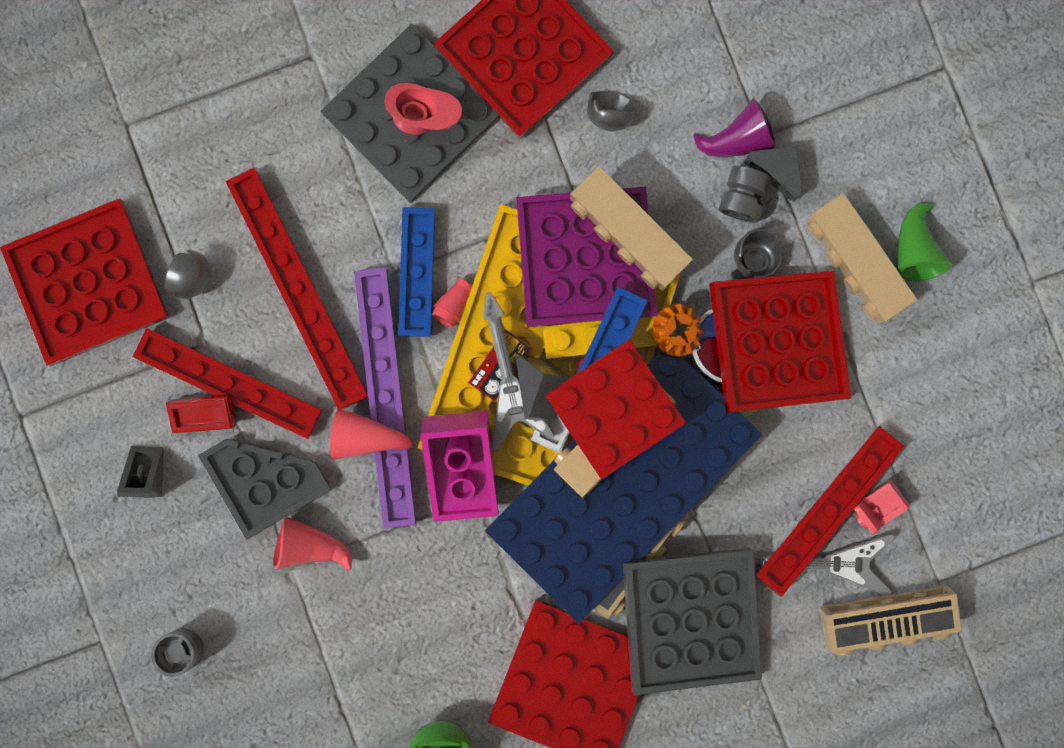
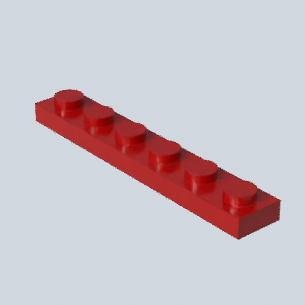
M148 328L145 329L132 356L214 396L231 394L232 404L306 439L310 438L323 411Z
M876 427L755 576L778 596L782 597L905 446L882 427Z

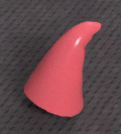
M339 408L335 413L330 435V456L333 460L390 449H409L413 446L411 439L407 435L372 419Z
M288 517L284 518L273 557L275 570L309 562H328L331 560L341 564L347 571L351 570L353 558L344 544L317 528Z

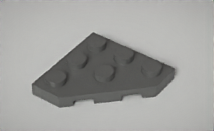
M225 439L198 455L246 540L332 490L315 461L230 439Z

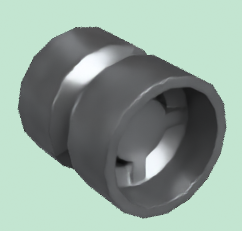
M732 166L726 184L730 191L723 193L718 211L737 220L757 223L764 205L760 198L767 196L772 178L752 168Z
M178 629L167 633L156 640L152 647L151 658L153 665L165 676L174 677L181 675L199 664L204 652L203 642L197 633L189 629Z

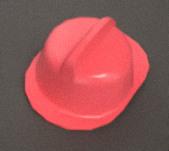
M398 83L390 87L385 94L384 103L387 111L391 114L395 125L406 134L420 135L429 130L448 129L457 124L462 115L460 102L453 95L443 91L425 88L412 83Z

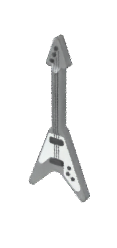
M487 292L483 319L489 322L502 377L492 450L498 451L513 425L518 421L526 423L542 435L552 439L555 434L546 421L528 420L524 417L519 379L514 375L501 320L505 313L492 293Z
M889 533L824 556H815L805 569H824L828 573L884 596L892 595V591L871 571L870 562L895 537ZM763 550L754 552L755 570L759 571L771 555H765Z

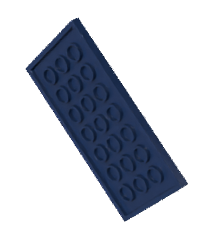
M661 350L647 366L661 387L676 401L674 406L686 422L684 426L601 480L584 499L553 470L558 465L553 460L485 530L578 624L624 578L623 563L642 560L763 435L740 412L727 413L724 397L681 356H670ZM573 440L567 447L573 450L578 444Z

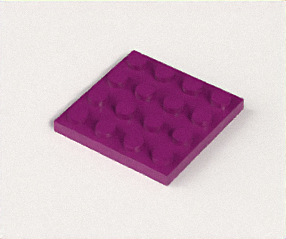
M646 186L622 188L648 214ZM570 193L516 197L527 328L602 321L617 287L648 300L640 318L657 316L655 289L648 286L640 277L643 272L634 263L631 266L625 263L617 254L619 248L611 240L608 243L602 240L594 231L596 225L588 217L583 220L570 207L573 203L570 200Z

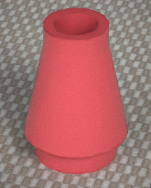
M458 278L456 283L433 305L434 311L431 315L438 322L449 328H453L456 323H460L472 285Z

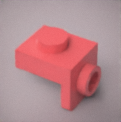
M890 479L861 499L854 508L856 511L855 517L864 529L868 528L874 535L879 532L883 525L910 508V504Z

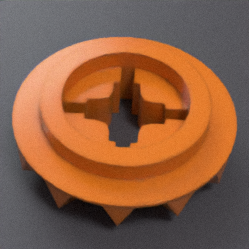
M673 304L663 308L657 314L653 323V336L657 346L664 353L675 357L691 354L700 345V337L704 331L700 325L701 318L696 316L692 311L693 308L681 304ZM675 322L678 325L687 324L686 329L682 332L683 338L680 335L669 336L676 329Z

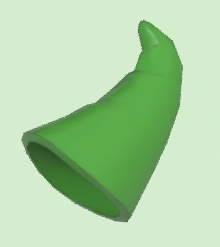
M918 203L909 209L901 224L898 245V272L904 280L915 282L930 280L948 272L953 266L951 260L932 237L927 226L926 217L927 213L933 208L932 203Z

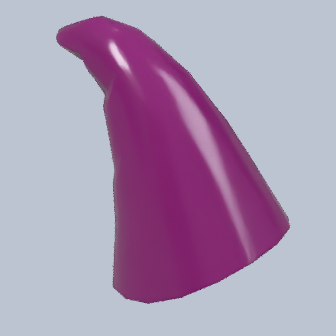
M754 97L733 122L715 136L704 137L696 133L693 135L697 148L708 156L724 158L749 154L751 151L767 150L776 147L771 124Z

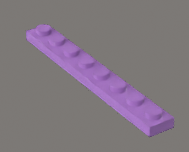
M385 267L354 271L370 417L372 420L406 435L388 270ZM390 449L376 452L375 461L383 529L416 525L408 449Z

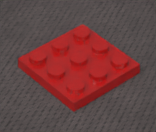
M627 340L545 395L601 480L686 424L630 340Z

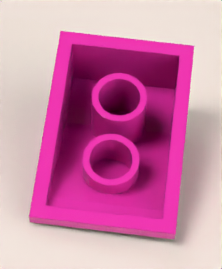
M488 411L423 417L420 436L433 521L499 516Z

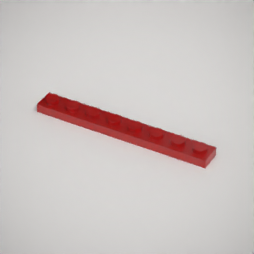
M253 167L225 181L337 408L344 410L368 398V393L257 170Z

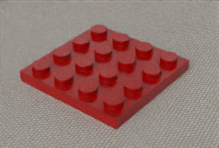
M481 0L433 43L439 52L490 105L499 118L519 139L614 54L613 49L567 0Z
M120 198L0 247L46 366L51 367L169 318L124 202Z
M834 271L709 283L727 413L851 399Z
M535 599L488 723L549 748H619L639 696L634 695L631 689L628 636L587 619H583L578 624L566 611Z

